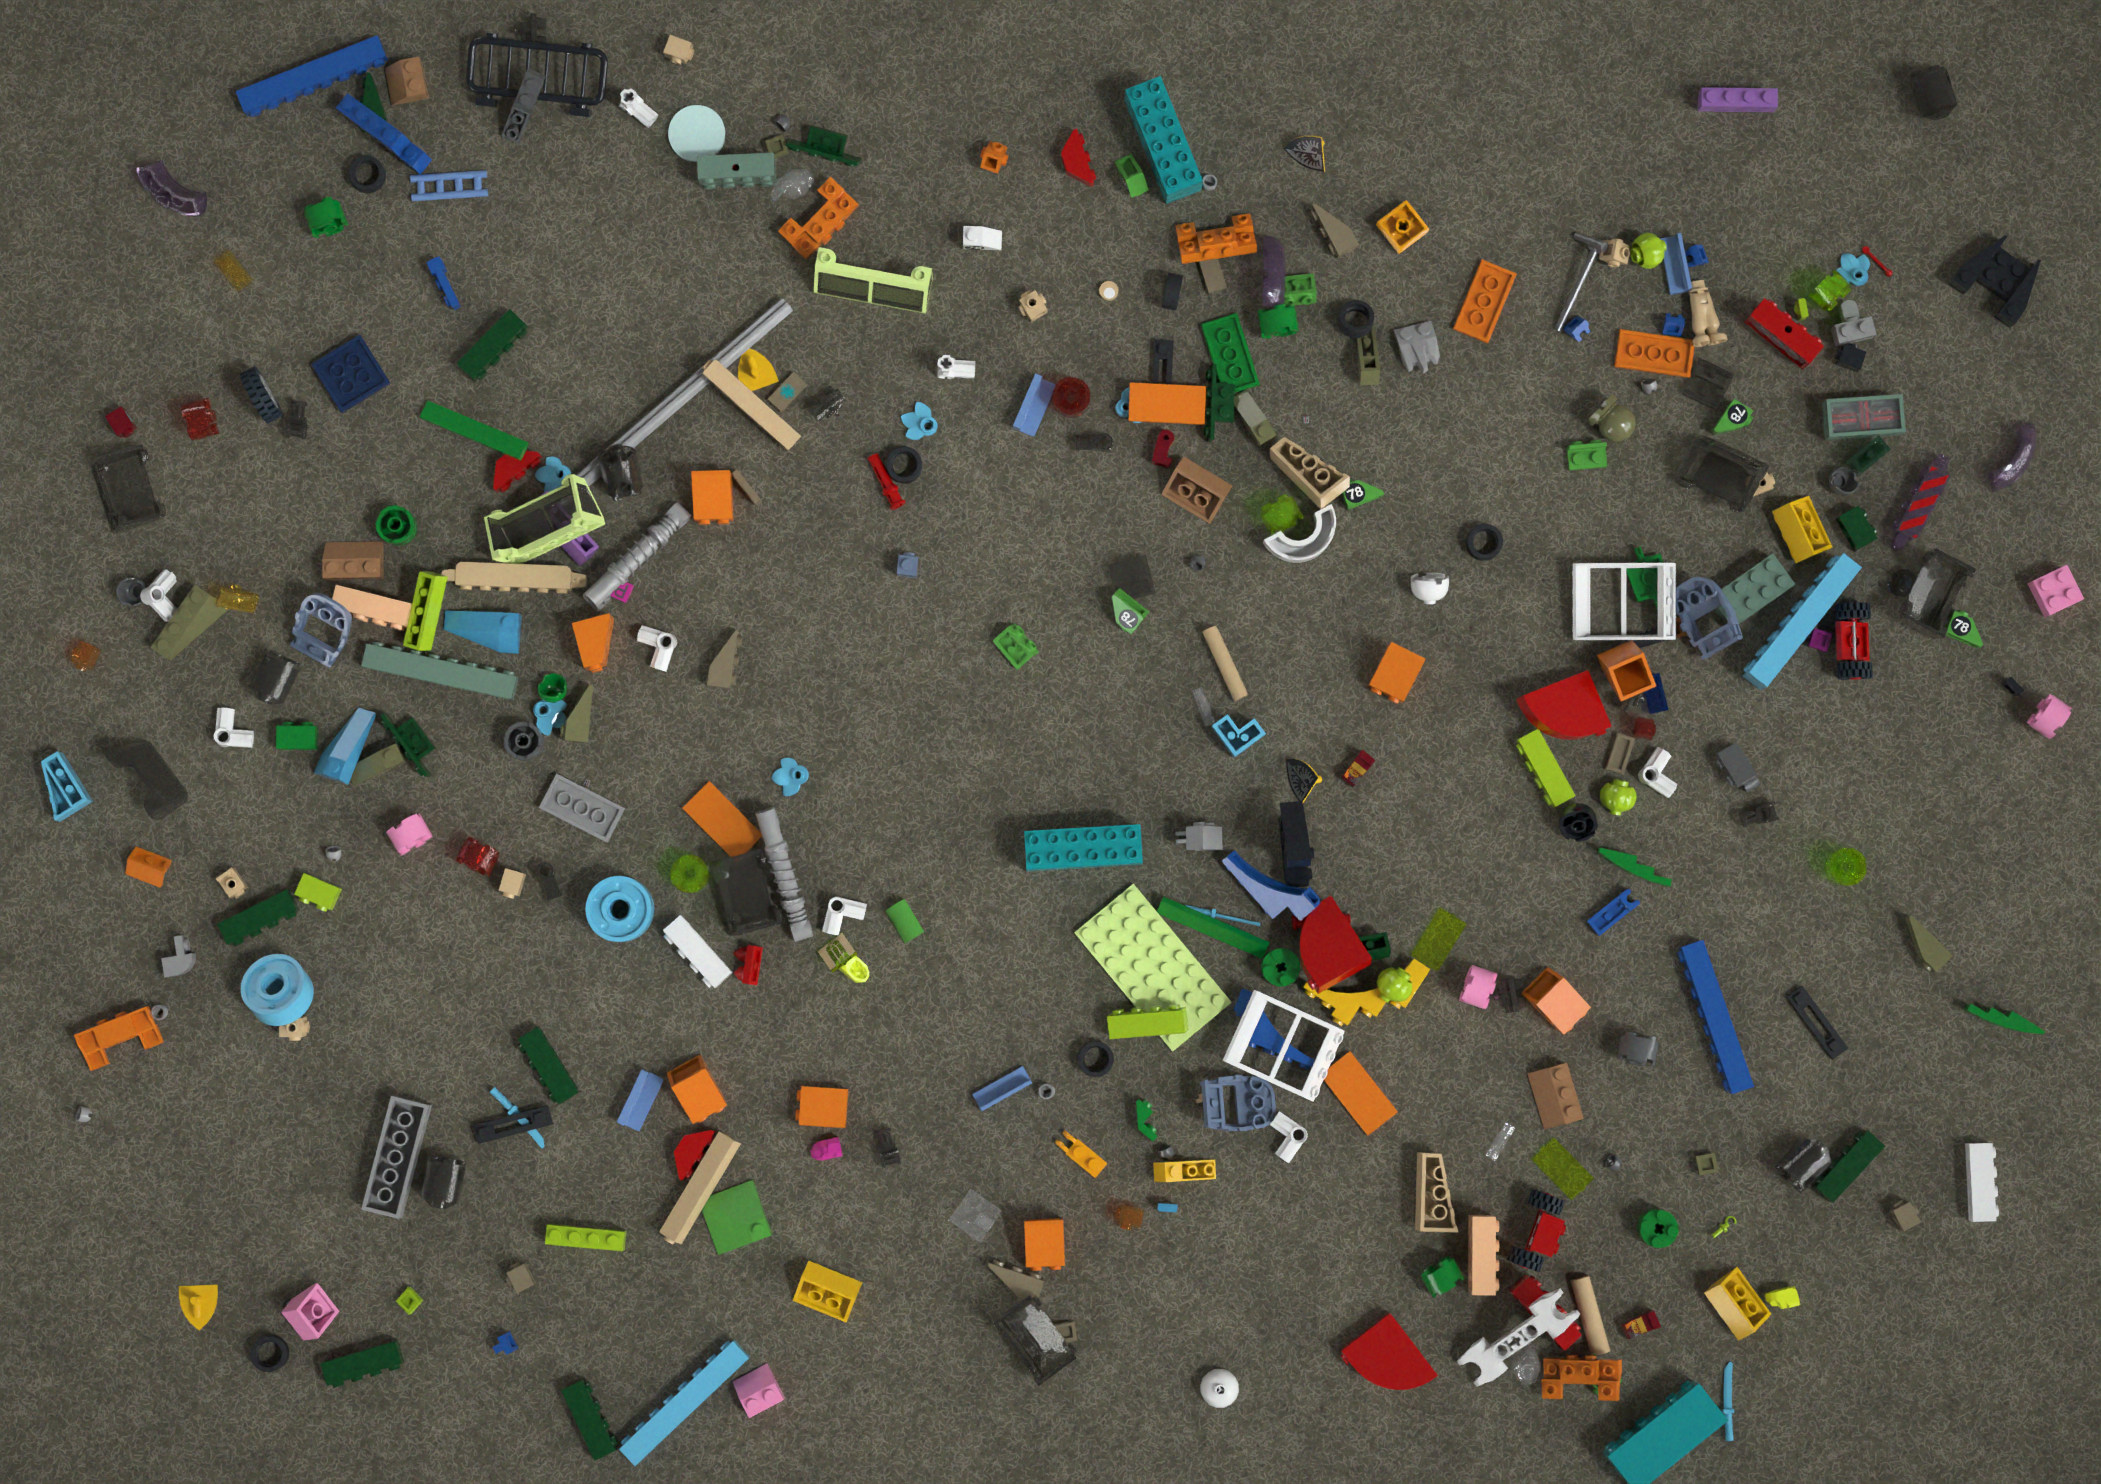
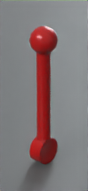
M1864 246L1862 248L1863 254H1867L1877 265H1879L1885 271L1886 276H1892V270L1887 269L1870 252V248L1868 246Z

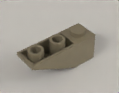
M1317 204L1312 205L1310 214L1315 222H1319L1321 226L1319 231L1322 237L1327 238L1330 243L1328 249L1332 255L1335 254L1339 258L1358 248L1359 244L1350 227Z
M738 631L732 634L711 663L707 681L708 687L731 690L732 685L735 686L737 674H733L734 666L738 667L739 655H736L737 647L741 648L742 636H739Z
M993 1260V1263H988L989 1268L1017 1297L1037 1303L1044 1283L1041 1275L1030 1272V1275L1022 1273L1023 1269L1012 1266L1011 1269L1004 1267L1005 1263Z

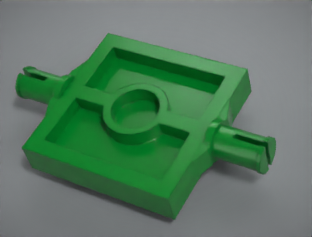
M1641 546L1633 549L1638 559L1634 563H1664L1661 554L1645 557ZM1626 568V575L1637 603L1653 599L1658 610V568Z

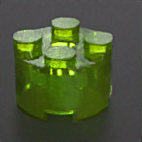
M1836 269L1831 272L1833 274L1832 277L1828 275L1814 289L1815 294L1811 292L1808 295L1823 312L1825 310L1830 312L1838 304L1836 300L1839 297L1843 299L1852 290L1850 288L1851 284Z
M1284 494L1277 499L1278 502L1272 505L1268 503L1260 508L1262 511L1260 517L1270 535H1274V531L1277 530L1284 532L1297 524L1296 520L1298 518L1300 520L1304 519V515L1294 497Z
M1854 848L1838 849L1828 855L1824 871L1827 878L1837 886L1855 885L1863 880L1867 873L1866 859L1860 851ZM1847 863L1849 870L1844 871L1842 865Z
M684 855L673 863L670 871L671 881L682 892L688 894L697 893L708 885L710 869L702 858L695 855ZM693 869V873L695 874L694 878L690 877L689 879H687V870L691 871Z

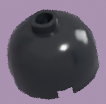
M1573 803L1564 808L1560 814L1559 829L1566 839L1569 840L1571 838L1575 839L1576 842H1581L1594 836L1595 830L1598 828V820L1591 807L1583 803Z

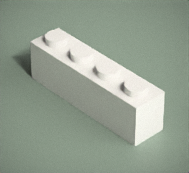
M682 915L678 916L663 930L666 933L664 938L670 944L674 943L678 947L676 951L683 959L687 957L691 961L689 966L696 973L700 971L704 976L702 980L709 988L711 986L714 988L718 987L733 973Z
M1965 1143L1969 1221H1996V1217L1999 1216V1208L1995 1203V1197L1998 1196V1188L1994 1183V1178L1997 1177V1169L1993 1163V1158H1996V1149L1993 1147V1143Z

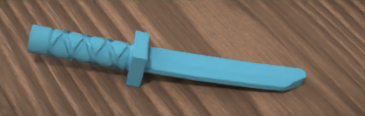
M1186 905L1187 907L1194 909L1198 912H1201L1205 915H1208L1212 918L1218 917L1256 926H1260L1261 924L1259 922L1216 913V909H1212L1211 911L1204 908Z
M495 1087L489 1092L509 1111V1115L521 1113L517 1109L518 1106H513ZM526 1118L517 1120L522 1126L531 1124ZM536 1129L527 1131L537 1144L544 1148V1139Z
M1729 1362L1724 1369V1409H1722V1413L1729 1420L1725 1423L1726 1441H1734L1732 1429V1413H1734V1409H1732V1362Z

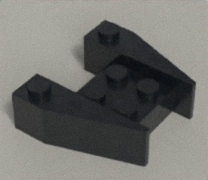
M2005 235L1963 264L1948 284L1962 294H1965L1975 281L1983 285L2005 301L1994 317L2010 328L2026 310L2041 260L2035 261L2030 268L2000 247L2007 238Z
M1303 801L1280 803L1281 817L1278 820L1285 884L1294 887L1309 886V880L1312 879V869L1308 868V866H1311V859H1314V848L1310 847Z

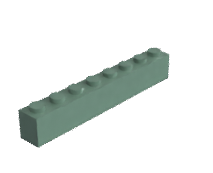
M372 642V645L366 644L361 665L364 668L514 701L519 679L514 676V672L503 670L502 674L495 672L496 669L492 667L477 668V664L466 662V665L458 664L459 660L447 658V661L439 660L440 656L429 654L428 657L421 656V652L410 650L407 653L402 652L403 648L391 646V649L384 648V644Z

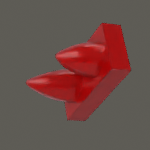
M747 945L733 952L738 960L745 963L744 966L734 971L737 979L743 984H758L763 947Z

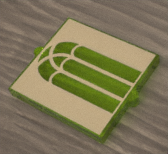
M843 932L833 940H829L825 946L817 951L832 973L842 965H846L850 959L858 954Z

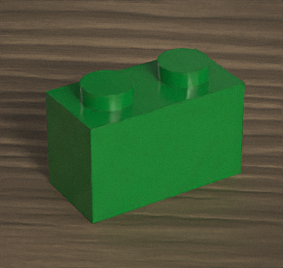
M282 722V726H276V749L318 750V727L313 726L312 722H301V726H294L293 722Z

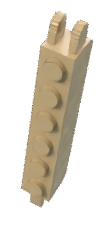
M459 562L456 565V569H444L441 573L448 576L447 582L455 583L456 586L460 587V590H472V587H479L480 591H491V588H498L500 592H510V589H518V592L528 593L529 589H536L537 593H548V590H556L557 594H567V591H572L573 588H582L587 585L586 575L573 573L568 566Z

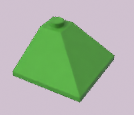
M753 1180L711 1195L702 1209L718 1255L773 1235Z

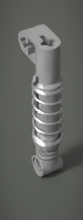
M678 502L675 503L667 511L662 521L658 522L659 524L651 525L647 528L648 536L642 534L643 537L638 542L634 541L635 545L631 549L627 548L628 552L625 555H620L621 558L616 563L612 562L609 565L607 572L583 594V599L596 612H599L610 601L611 593L620 585L627 583L628 577H633L634 571L636 569L640 570L643 562H649L648 558L651 555L655 556L656 550L663 548L668 543L670 535H673V532H676L677 529L682 528L692 515Z
M775 807L757 811L755 815L763 841L765 842V855H769L767 862L772 865L770 872L775 875L773 882L778 885L777 892L782 897L780 899L782 909L786 913L789 912L787 917H790L788 920L791 922L790 928L794 941L797 942L813 937L809 919L805 918L807 917V913H804L806 910L802 909L805 898L803 895L797 894L802 889L798 888L797 881L799 879L795 878L793 871L796 869H792L790 863L792 859L788 857V845L783 840Z

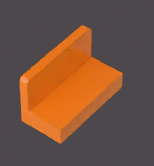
M135 847L127 859L125 874L160 888L163 885L164 875L171 865V860Z

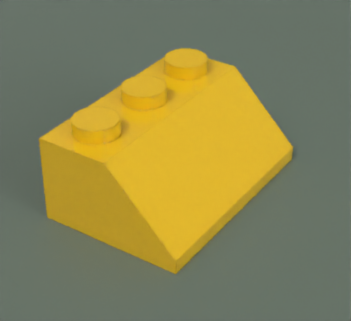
M1809 496L1790 502L1772 511L1774 520L1782 532V538L1787 543L1790 555L1795 563L1833 548Z
M808 1261L793 1301L847 1322L862 1282Z
M1738 1267L1716 1281L1704 1292L1738 1341L1754 1333L1771 1315V1312Z

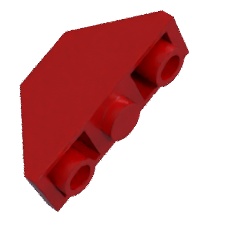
M1076 128L1073 129L1061 152V159L1066 175L1092 187L1094 186L1096 175L1094 169L1089 168L1088 162H1091L1088 151L1083 149V144H1085L1083 134L1078 133Z
M526 451L520 461L504 454L496 461L494 490L497 493L507 491L511 487V482L515 479L517 481L522 479L526 475L525 471L530 467L532 469L537 467L541 463L540 459L543 457L538 452Z
M708 1130L684 1135L674 1150L680 1180L683 1181L685 1178L689 1179L695 1170L692 1167L696 1161L698 1163L701 1162L706 1154L703 1151L707 1145L711 1146L715 1139L714 1134L716 1131Z

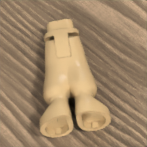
M1704 280L1692 281L1689 295L1692 311V331L1696 335L1692 340L1693 346L1703 347L1707 344L1710 346L1727 341L1725 333L1717 332L1720 323L1708 287H1705Z

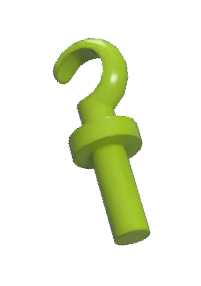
M1727 1216L1725 1218V1224L1721 1223L1719 1225L1720 1228L1717 1229L1713 1234H1711V1236L1715 1238L1720 1233L1727 1232V1228L1729 1227L1728 1219L1732 1218L1734 1220V1224H1736L1735 1217Z

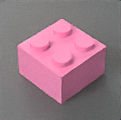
M2068 565L2027 583L2044 618L2084 599Z

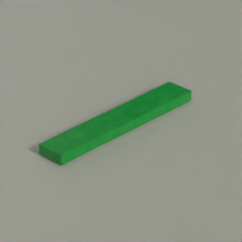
M427 401L420 415V418L424 421L520 461L529 446V443L431 401Z
M1164 896L1157 910L1159 915L1261 959L1270 943Z

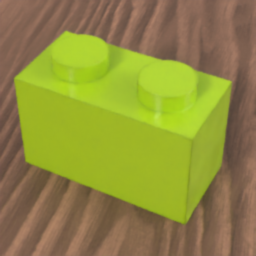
M303 873L294 895L299 896V901L309 904L311 901L317 904L316 908L326 912L327 909L333 910L342 889Z

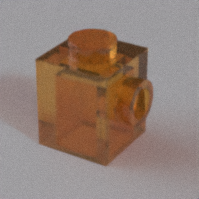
M80 641L71 653V662L75 663V668L86 672L89 669L93 671L102 650Z
M1121 1204V1208H1116L1114 1218L1118 1219L1117 1224H1121L1120 1228L1132 1230V1227L1140 1229L1144 1209Z

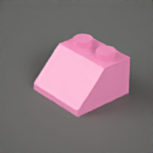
M315 1283L292 1298L281 1313L304 1341L318 1339L340 1311L319 1284Z
M768 1364L733 1381L740 1402L749 1418L785 1399Z

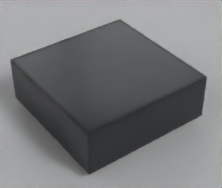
M2008 677L2002 682V685L2013 696H2018L2024 691L2012 677Z

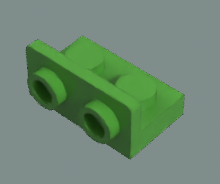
M1314 273L1276 277L1278 305L1292 306L1316 303L1317 291Z
M1592 440L1590 444H1583L1582 441L1572 442L1566 448L1568 470L1606 468L1607 442L1602 443L1601 440Z
M1015 623L1008 626L993 640L995 645L1017 670L1039 653L1035 643L1029 640L1024 635L1023 629Z

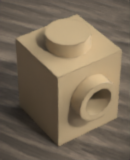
M670 35L663 53L665 57L670 58L672 63L681 65V63L687 64V61L692 59L694 49H692L691 42Z
M505 868L499 891L503 892L502 896L514 899L515 895L520 896L526 874Z

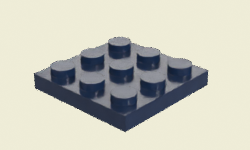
M361 335L356 336L311 364L341 413L346 412L391 384Z

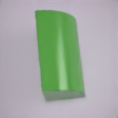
M905 899L885 911L905 944L924 933Z

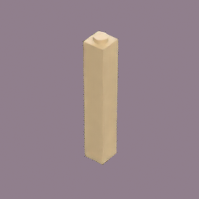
M716 359L713 362L709 360L702 367L704 370L702 375L784 449L788 451L801 437Z
M718 1132L659 1231L665 1236L664 1240L671 1244L675 1242L683 1243L741 1143L722 1132Z

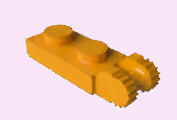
M1064 1130L1062 1133L1064 1137L1071 1140L1074 1144L1069 1149L1060 1140H1056L1055 1144L1096 1178L1107 1165V1162L1079 1139H1075Z

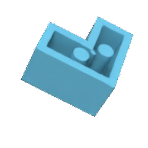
M1228 714L1211 727L1233 758L1266 734L1255 718L1241 729H1238Z

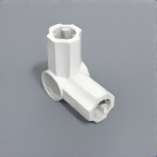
M624 89L620 93L621 103L619 106L624 111H628L627 114L633 115L648 128L656 121L658 114L648 107L633 89Z
M943 355L938 358L937 377L943 379L945 377H948L947 379H954V377L975 378V361L956 360L951 358L950 355Z
M166 569L157 576L148 588L142 590L140 597L144 604L150 605L165 622H168L177 611V608L165 594L177 580L176 576Z
M642 625L638 632L637 641L656 647L650 667L667 672L673 650L677 645L676 637ZM665 637L671 638V644L668 647L663 645Z
M217 708L216 731L214 733L216 743L221 747L253 748L254 731L233 730L235 709ZM222 733H227L229 736L225 742L219 741V736Z
M1656 747L1644 768L1639 771L1638 779L1642 784L1650 786L1666 798H1669L1674 793L1678 784L1661 772L1671 755L1664 749ZM1647 770L1652 773L1651 780L1645 777Z
M839 896L832 897L828 903L822 932L839 935L843 916L863 920L867 904ZM835 900H839L843 904L842 908L838 911L833 910L831 907L832 902Z
M1279 1111L1270 1126L1285 1135L1286 1138L1275 1154L1289 1163L1303 1142L1306 1141L1308 1133L1305 1128ZM1297 1129L1303 1131V1138L1301 1140H1295L1293 1137V1133Z

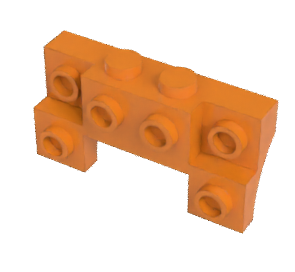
M831 176L817 190L827 200L820 210L803 227L790 218L778 230V233L806 260L822 244L826 245L832 239L831 234L835 230L840 231L844 227V221L859 206Z
M1251 215L1231 216L1233 225L1231 227L1196 232L1194 222L1175 225L1182 264L1257 253Z
M149 1006L126 1014V1011L116 1014L113 1020L103 1019L96 1022L97 1026L74 1035L90 1071L110 1064L105 1049L137 1036L140 1037L145 1050L164 1043L158 1024H155Z
M1574 1354L1566 1355V1358L1546 1357L1543 1359L1542 1399H1563V1384L1598 1385V1400H1620L1622 1359H1598L1596 1355H1585V1358H1578V1355Z

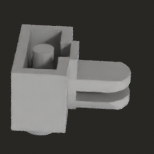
M1846 300L1839 306L1838 310L1842 323L1835 324L1831 328L1835 347L1872 339L1876 336L1872 316L1860 319L1858 306L1855 301Z
M1195 822L1193 826L1186 827V831L1175 832L1176 836H1186V839H1177L1176 844H1186L1187 850H1223L1222 827L1214 826V823Z

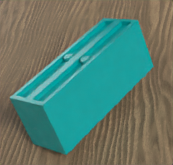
M1161 76L1125 89V104L1165 203L1168 204L1201 191L1203 179Z
M1140 824L1024 831L1027 872L1142 865L1143 863Z
M1694 1380L1684 1382L1680 1386V1391L1676 1394L1674 1392L1669 1394L1665 1398V1403L1661 1406L1659 1404L1654 1406L1650 1410V1415L1646 1418L1644 1416L1639 1418L1634 1423L1635 1427L1631 1430H1624L1619 1435L1620 1439L1616 1442L1611 1441L1604 1447L1605 1451L1602 1453L1627 1484H1650L1729 1421L1698 1382Z

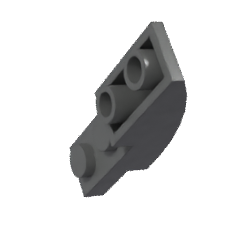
M529 68L527 69L501 135L502 137L518 144L520 143L540 94L545 75Z

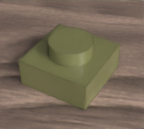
M784 135L765 141L769 153H774L775 159L790 154L788 147L785 146L786 140Z
M1715 1153L1695 1156L1698 1175L1718 1172Z

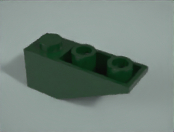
M367 72V77L363 78L362 87L365 90L364 96L360 97V103L386 121L387 115L374 78L370 72Z

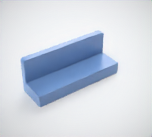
M1677 233L1672 237L1661 238L1660 240H1664L1667 246L1666 251H1664L1663 263L1670 295L1689 292L1692 285L1681 233Z
M1035 373L1013 424V429L1032 437L1035 436L1056 387L1055 384L1042 379V376Z
M1022 1066L972 1095L980 1110L983 1111L1032 1084Z
M642 1069L617 1123L640 1131L664 1079Z

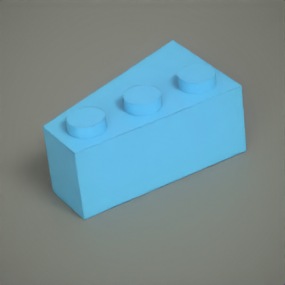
M57 751L41 761L55 821L61 822L93 802L64 753Z

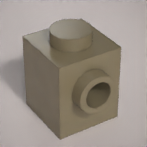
M1900 1200L1895 1202L1893 1208L1890 1209L1900 1231H1906L1921 1223L1917 1216L1919 1211L1914 1203L1911 1204L1909 1201L1904 1202Z
M518 1262L510 1266L511 1271L506 1273L508 1276L506 1281L510 1288L514 1287L516 1293L536 1284L526 1263L521 1265Z

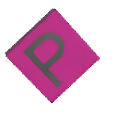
M629 583L620 585L611 593V597L627 603L634 585Z

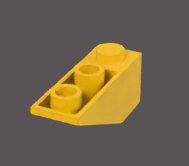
M1215 1160L1153 1162L1154 1182L1216 1179Z

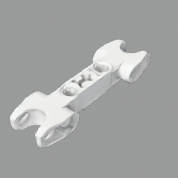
M1561 1289L1544 1294L1528 1307L1534 1315L1498 1340L1489 1344L1482 1337L1474 1342L1457 1360L1459 1365L1474 1362L1480 1366L1481 1375L1473 1382L1476 1387L1493 1381L1508 1369L1503 1360L1545 1331L1554 1339L1565 1332L1569 1325L1579 1317L1580 1313L1578 1310L1567 1314L1557 1310L1555 1302L1563 1294ZM1529 1325L1534 1326L1536 1330H1532ZM1500 1345L1505 1346L1507 1350H1503Z

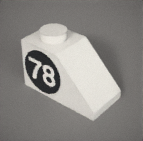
M964 226L963 249L1001 250L1002 231L982 226Z

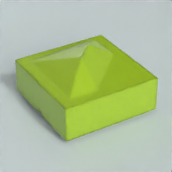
M1805 298L1798 299L1795 302L1794 311L1798 321L1805 320L1809 316Z
M407 1287L396 1300L408 1315L412 1314L423 1301L411 1287Z

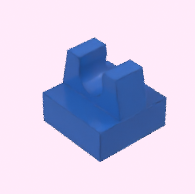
M1694 245L1685 252L1686 257L1690 255L1693 257L1692 262L1688 263V267L1709 263L1703 245Z
M1667 313L1662 328V335L1681 337L1685 318H1682V315L1671 317V314Z
M1577 315L1563 327L1565 332L1578 342L1582 340L1580 337L1582 331L1586 334L1590 333L1589 323L1586 319Z
M510 1331L498 1337L500 1343L492 1347L496 1354L504 1350L506 1355L518 1349Z

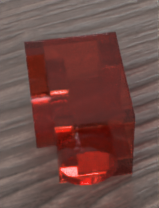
M1639 717L1635 719L1633 738L1652 741L1656 732L1654 720Z

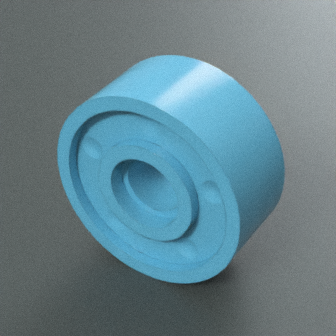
M612 876L600 881L589 893L586 901V917L590 927L600 937L614 942L631 941L644 934L651 925L654 917L653 898L649 890L641 882L625 876ZM624 900L628 904L629 911L624 918L619 919L613 913V906L617 901Z
M272 954L260 958L248 968L241 982V996L244 1003L258 1020L271 1026H283L296 1021L308 1010L313 999L314 988L310 977L294 958L284 954Z

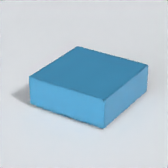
M1158 1203L1157 1210L1177 1212V1204Z

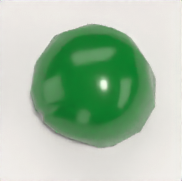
M546 674L543 677L542 683L538 684V695L545 702L556 703L566 696L567 683L561 674Z

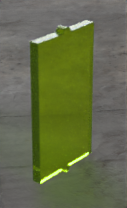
M1440 907L1410 956L1438 972L1467 923L1455 917V914H1450Z
M1555 1137L1545 1146H1542L1541 1150L1531 1159L1570 1200H1573L1581 1191H1585V1187L1594 1179Z

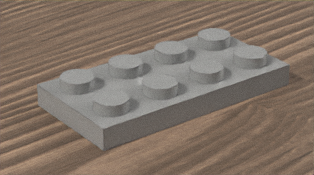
M557 773L539 806L540 809L607 843L625 811V808Z

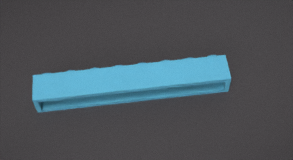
M728 1340L720 1348L722 1352L718 1356L713 1354L706 1361L708 1365L703 1370L699 1367L692 1374L693 1379L689 1383L685 1381L677 1388L680 1392L676 1396L671 1394L663 1402L665 1406L661 1410L656 1408L649 1415L651 1419L646 1424L642 1421L635 1428L636 1433L632 1437L628 1435L620 1442L623 1446L619 1450L634 1466L750 1358L735 1340L731 1343Z

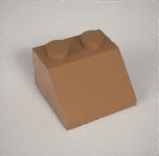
M420 57L399 60L385 68L391 105L429 99L423 62Z

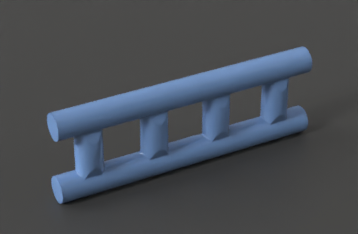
M487 170L410 175L411 183L417 182V194H411L412 201L488 196V189H482L481 178H487ZM474 178V190H463L462 179ZM455 180V191L444 192L443 181ZM436 181V192L425 193L424 182Z

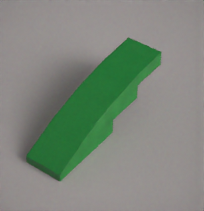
M1597 848L1599 855L1623 871L1647 882L1671 887L1672 879L1653 875L1655 867L1636 864V855Z
M1971 1003L1966 1004L1963 1009L1969 1014L1998 1027L2023 1033L2044 1035L2045 1033L2043 1029L2014 1011H2007L2006 1015L1993 1007H1987L1984 1012Z

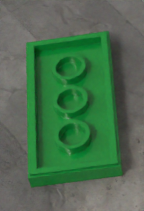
M1234 313L1202 323L1201 328L1212 362L1217 364L1216 375L1219 383L1235 384L1234 393L1260 386L1238 314Z

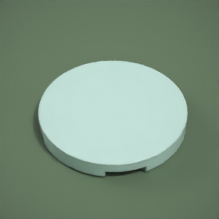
M702 105L688 106L681 109L672 118L668 129L669 142L675 153L682 159L697 162V156L717 155L725 142V127L722 119L714 110Z

